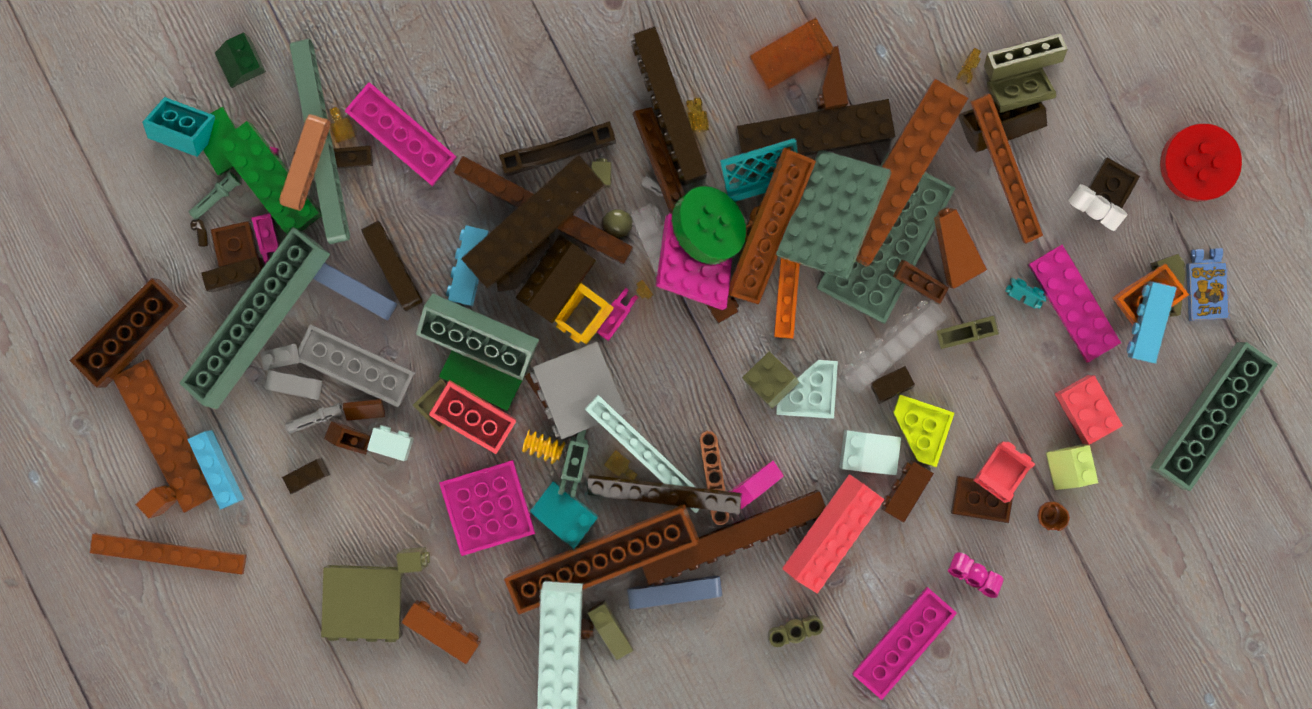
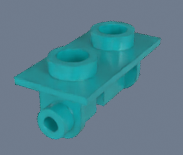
M1011 277L1012 286L1008 285L1005 289L1007 295L1019 301L1023 295L1026 296L1023 303L1034 309L1041 308L1043 304L1041 300L1047 301L1043 290L1027 286V283L1020 278L1016 280Z

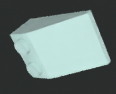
M844 430L839 468L897 475L901 437Z

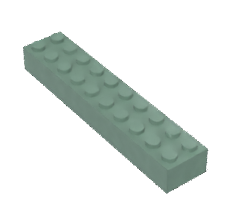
M293 227L179 384L203 406L218 409L328 259L330 253L307 234Z

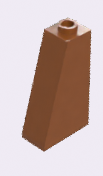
M947 207L938 212L939 215L934 217L946 284L948 287L955 289L983 273L987 268L956 209H949Z

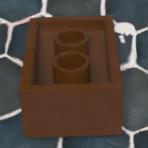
M834 46L829 55L818 98H815L817 110L820 109V111L845 107L849 103L838 46Z

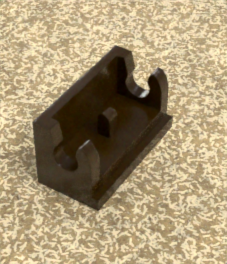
M906 366L872 381L871 389L880 404L914 388L915 383Z

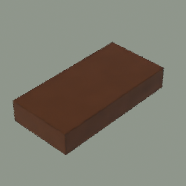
M382 399L343 403V410L347 421L385 417Z

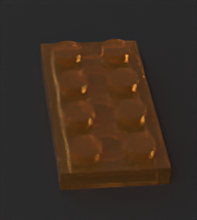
M814 18L750 55L749 58L766 87L770 90L830 55L833 46L818 20Z

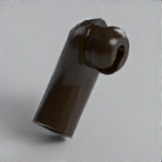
M200 219L192 220L190 227L192 230H197L198 246H208L204 222Z

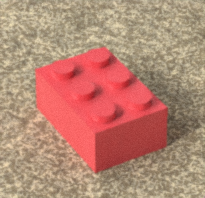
M1087 375L1055 393L1082 444L1090 445L1123 426L1095 375Z

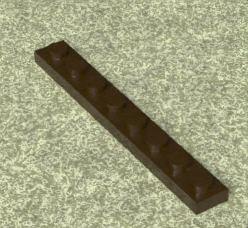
M589 475L588 495L672 506L685 504L688 508L740 514L742 493Z

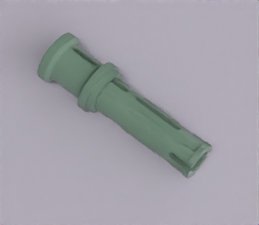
M229 171L220 183H215V188L188 211L195 220L199 219L222 197H228L230 195L229 192L242 183Z

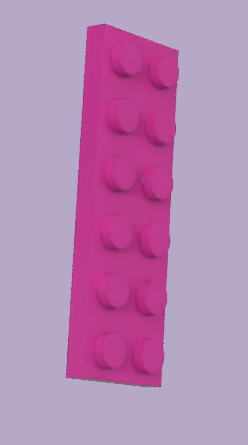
M370 82L344 110L431 186H434L457 159V156Z
M1059 245L1028 264L1086 362L1094 360L1121 343L1063 245Z
M926 587L852 674L882 700L954 618L957 612Z

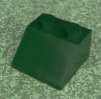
M244 32L226 40L215 52L231 88L266 72L251 38Z

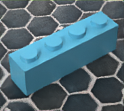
M467 225L465 230H461L459 240L462 243L461 247L457 248L455 259L458 260L456 267L453 266L451 271L453 281L452 285H448L446 292L449 301L473 306L479 279L461 258L490 233L488 230Z
M1149 281L1147 285H1144L1142 290L1143 302L1139 304L1137 309L1139 317L1137 323L1135 322L1132 327L1133 339L1127 346L1128 357L1156 364L1177 287Z
M204 431L187 439L219 509L227 508L244 500L213 431Z

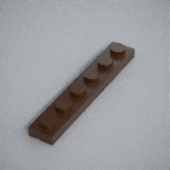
M652 107L635 110L633 112L634 120L670 214H673L676 203L685 193Z

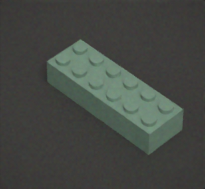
M432 294L424 305L416 335L520 380H523L539 342V339L435 294Z

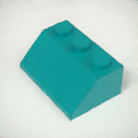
M164 97L142 123L148 139L198 157L209 143L215 116Z

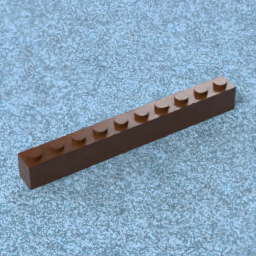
M462 156L453 172L456 176L516 208H519L533 195L532 192ZM572 215L557 229L622 265H625L633 250L631 245L575 215Z
M819 490L812 491L698 537L699 542L697 545L642 566L648 583H653L654 586L664 582V578L669 576L676 578L682 575L684 570H696L700 568L699 564L707 562V564L713 563L718 560L717 557L731 556L739 548H743V550L754 546V542L759 540L761 543L771 539V535L776 533L783 535L789 532L791 527H803L807 525L806 521L811 519L816 521L826 507Z

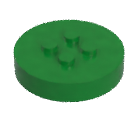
M709 186L694 188L681 197L673 209L672 226L675 236L682 248L694 259L706 264H720L736 255L743 247L746 239L744 217L737 204L721 190Z

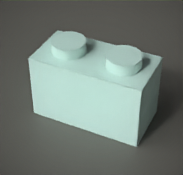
M380 425V427L373 428L367 450L406 461L414 438L409 437L410 433L400 430L398 433L391 431L390 427Z

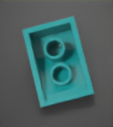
M553 481L530 512L572 548H575L597 520L598 515L575 497H570V493L566 490L563 494H558L560 486Z

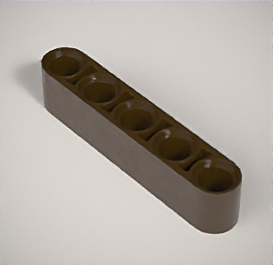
M379 220L361 229L402 308L408 311L423 303L420 294Z

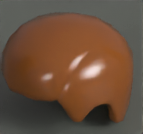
M1046 502L1038 509V521L1047 530L1061 531L1069 523L1070 517L1067 509L1058 502Z

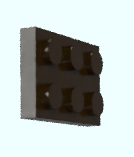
M1107 157L1102 162L1088 188L1096 192L1095 196L1100 195L1107 199L1110 204L1113 203L1123 208L1140 176Z

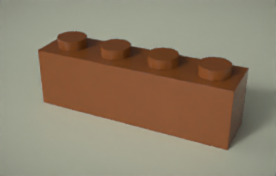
M423 600L414 602L401 623L464 664H467L481 643L478 640L479 637L472 632L467 633L464 631L459 623L447 620V616L440 611L435 612L430 609L431 606Z

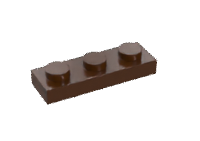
M901 260L893 275L895 279L936 304H941L949 289L943 283L905 260Z

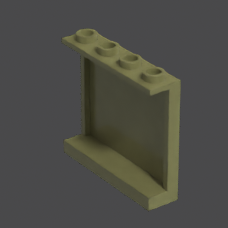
M327 565L323 567L321 637H327L329 641H336L339 638H346V641H358V638H365L367 642H375L377 639H385V642H396L397 639H400L402 633H400L401 586L404 573H398V567Z

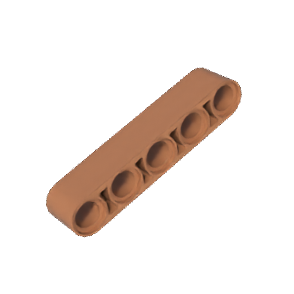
M311 114L308 115L281 193V205L299 211L302 210L330 129V120Z
M706 430L699 437L707 489L725 491L718 440L712 431ZM706 434H711L714 438L713 442L709 445L703 442V437ZM710 453L716 455V461L712 464L706 461V456ZM716 472L719 474L717 482L709 480L711 473ZM710 510L712 520L716 524L723 525L728 521L729 512H725L724 519L717 520L715 518L717 511Z

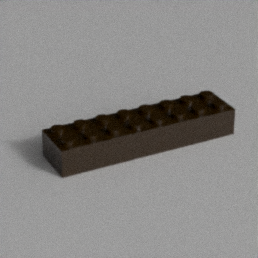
M654 26L634 33L631 47L634 56H639V59H637L638 67L641 74L645 73L644 84L647 92L651 91L652 93L651 104L654 110H658L657 120L660 128L664 127L663 137L666 146H670L672 149L670 150V156L673 164L678 166L676 172L680 182L683 181L684 186L706 179L707 170L657 29Z
M889 99L738 125L735 129L740 154L793 138L796 140L798 153L807 156L818 154V151L822 150L829 152L891 141L896 137ZM767 153L763 158L770 160L773 153ZM747 159L745 164L751 166L755 159Z
M577 155L464 255L461 260L486 288H491L606 185L584 159Z

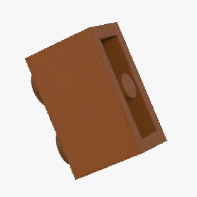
M166 485L152 488L135 505L150 519L164 514L177 501L176 493L170 486L167 487Z

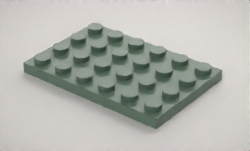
M822 150L818 151L815 165L799 205L788 223L776 255L780 258L848 280L892 172L890 169Z

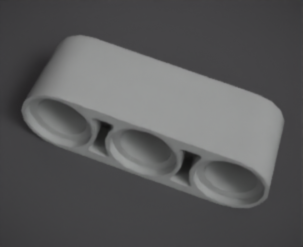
M268 370L264 389L319 400L323 381Z

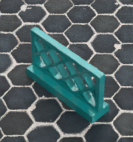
M795 138L720 160L726 194L736 202L766 193L774 171L766 173L771 166L776 168L777 164L774 161L778 156H781L783 148L792 146L791 151L798 153ZM767 153H773L770 160L763 158ZM753 158L755 161L751 166L745 164L747 159ZM759 162L766 164L762 170L755 168ZM736 164L733 171L727 170L726 166ZM741 167L747 169L743 176L737 174ZM752 172L758 174L756 177L748 179L749 175ZM733 177L739 179L738 182L729 184Z

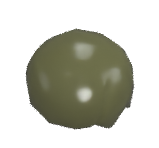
M613 209L607 212L602 219L604 231L616 238L627 236L632 229L633 221L630 214L621 209Z

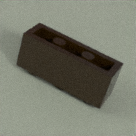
M254 257L201 272L205 289L208 292H217L252 282L264 268L265 264L263 258Z

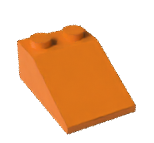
M1163 264L1112 297L1132 325L1135 322L1137 323L1139 317L1137 309L1139 304L1143 302L1142 290L1148 281L1177 287L1171 307L1189 295L1167 264Z

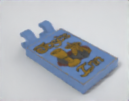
M1223 248L1210 249V260H1203L1204 249L1191 250L1192 263L1186 264L1189 321L1230 319L1227 262H1221Z

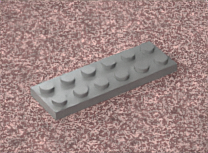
M309 325L298 349L300 363L382 399L398 408L401 406L415 375V372L313 325Z

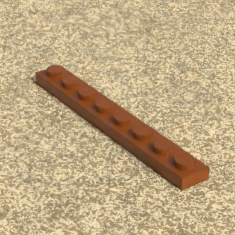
M986 94L970 101L1022 241L1023 243H1028L1043 236L991 94Z
M98 533L92 534L90 553L240 575L244 574L247 556L245 554Z

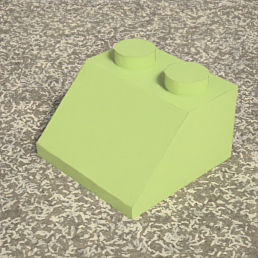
M1081 444L1046 452L1054 490L1078 488L1098 483L1090 445Z

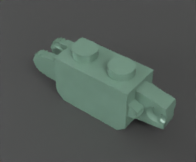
M586 430L577 433L576 437L571 436L568 442L560 475L561 482L558 494H563L566 480L573 481L570 497L575 496L577 485L581 481L589 448L588 440L584 439Z

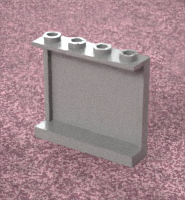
M598 342L531 368L533 372H530L533 383H537L540 389L537 390L538 396L541 401H545L547 406L544 409L548 419H552L554 424L552 426L555 437L559 436L560 440L600 424L585 410L587 405L597 395L619 415L626 413Z

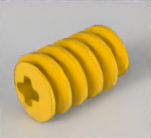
M529 429L522 446V452L525 453L528 449L530 455L537 452V458L544 454V460L547 461L551 457V463L554 464L556 460L559 461L565 442L558 446V439L551 443V437L549 436L545 441L544 434L537 438V431L530 435Z

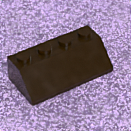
M994 102L1008 141L1047 126L1046 107L1042 102L1001 113ZM973 109L960 113L958 118L969 145L975 153L987 149Z
M559 235L518 293L516 299L550 323H553L597 260Z

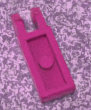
M270 213L251 218L260 254L263 256L265 265L270 259L269 253L275 252L280 246L274 220Z
M627 288L622 291L617 300L613 301L611 306L614 309L596 332L607 341L614 335L638 299V296L634 295L627 306L620 303L628 294L629 290Z

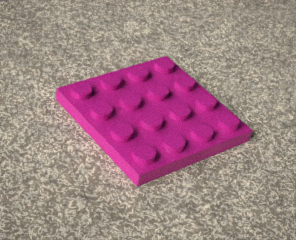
M669 213L665 216L656 286L724 310L727 308L733 257L720 264H706L691 257L679 244L672 226V214Z
M514 460L439 482L461 556L535 534Z

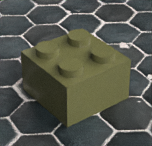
M770 351L742 377L745 383L771 409L799 383L797 377Z

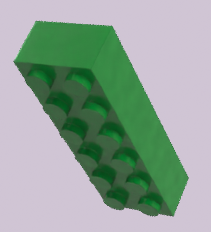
M248 121L244 122L216 144L287 235L293 227L304 231L322 217L320 209L309 195H307L305 204L300 211L280 204L281 193L289 170L253 124Z

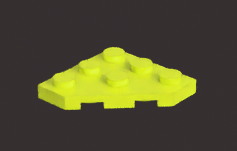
M899 394L893 414L916 460L937 467L954 412Z

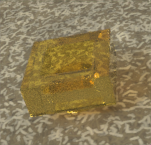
M643 280L636 284L638 287L636 292L642 299L646 298L649 300L654 296Z

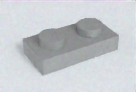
M296 344L260 352L264 371L300 363Z

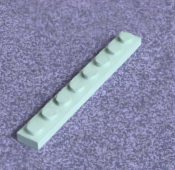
M599 395L587 405L585 410L664 484L695 487ZM690 508L695 513L699 511V509Z

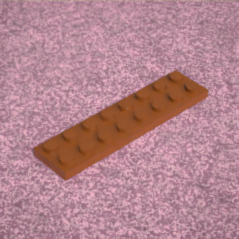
M783 148L730 282L728 295L759 305L778 258L776 252L788 223L799 205L815 165V160Z
M149 359L116 375L113 380L170 488L176 493L175 497L183 512H188L214 498L187 440L190 436Z

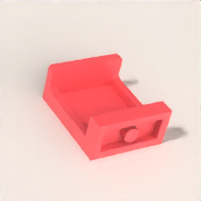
M1003 441L994 449L974 478V481L1002 502L1007 503L1011 501L1014 491L1030 468L1034 467L1035 463L1031 461L1032 458L1027 454H1021L1015 450L1016 447L1012 443Z

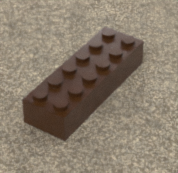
M151 278L69 361L96 388H106L113 381V378L121 373L187 306L160 279Z

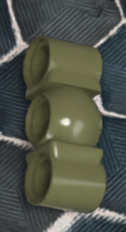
M810 615L801 620L791 619L784 626L780 625L779 627L771 628L768 632V639L774 647H782L784 644H790L789 642L800 643L806 636L809 638L812 635L821 634L823 623L815 615ZM812 621H817L818 627L814 630L809 629V624ZM794 627H799L800 633L798 635H792L790 633L791 629ZM775 633L782 634V638L779 641L772 640V636Z

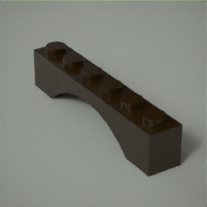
M609 121L556 141L500 154L499 157L504 174L511 176L616 144V139Z

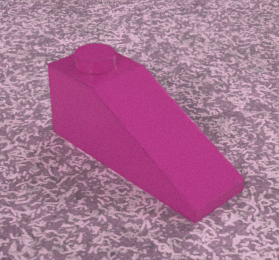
M772 460L729 492L742 493V509L784 477V475Z

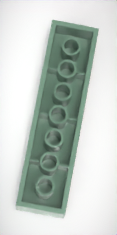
M1237 342L1150 468L1180 489L1191 491L1278 364L1249 343Z

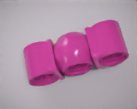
M959 552L954 554L948 568L949 574L960 580L965 579L968 585L978 588V591H981L990 598H997L1004 581L1001 575L991 570L987 572L983 565L974 563V560L970 559L969 556Z

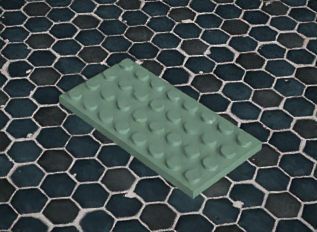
M887 153L886 156L884 157V159H883V161H882L880 167H881L882 164L884 163V161H885V159L887 158V156H888L889 153ZM925 172L872 263L865 267L855 261L848 280L825 272L816 289L885 324L905 284L893 277L901 260H905L913 266L916 265L936 227L934 217L939 215L938 212L946 208L955 187Z

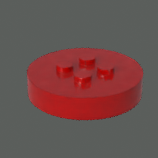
M1212 124L1191 125L1175 133L1165 144L1160 158L1161 174L1168 188L1180 198L1193 202L1212 200L1227 193L1237 182L1242 169L1241 151L1233 136L1223 128Z

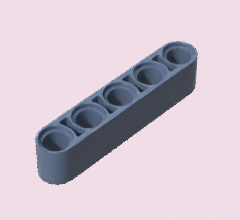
M327 263L322 265L313 278L386 320H389L397 306L396 302Z
M720 576L666 582L655 586L651 584L628 588L629 608L638 609L721 597Z

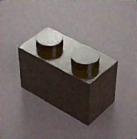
M319 458L283 476L282 479L290 494H293L329 476L330 473L322 458Z

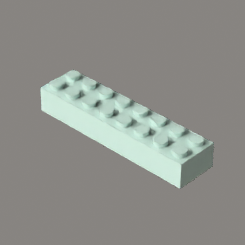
M543 583L540 608L537 709H578L583 584Z

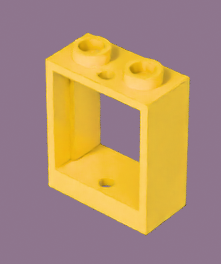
M580 283L554 321L557 322L556 327L562 332L569 331L571 333L570 338L579 344L582 341L587 345L614 307ZM584 296H586L601 307V309L581 335L565 322Z

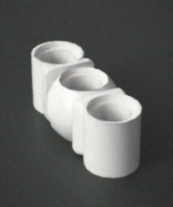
M1080 184L1069 198V203L1082 212H1086L1091 218L1100 220V223L1108 229L1115 231L1126 218L1127 213L1113 203L1110 204L1104 197L1100 195L1095 196L1096 192Z

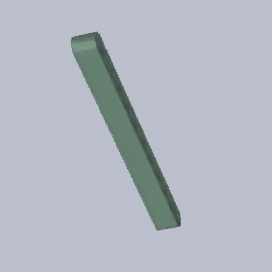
M310 38L290 43V50L304 124L310 114L328 120L313 43ZM329 129L314 177L325 235L328 243L334 244L350 240V232Z

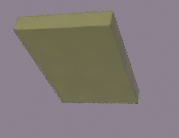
M1043 68L987 82V88L1000 113L1056 98V91Z

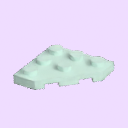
M817 360L797 378L799 383L776 405V415L834 419L838 361Z

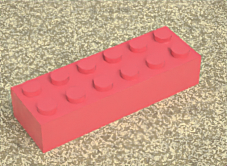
M849 474L782 569L796 581L818 594L885 499Z

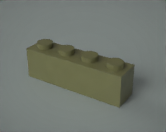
M1060 33L987 53L984 68L991 82L1061 63L1064 61L1068 48Z

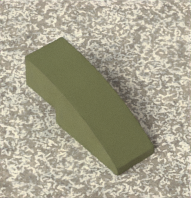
M995 315L936 331L941 349L1000 334Z

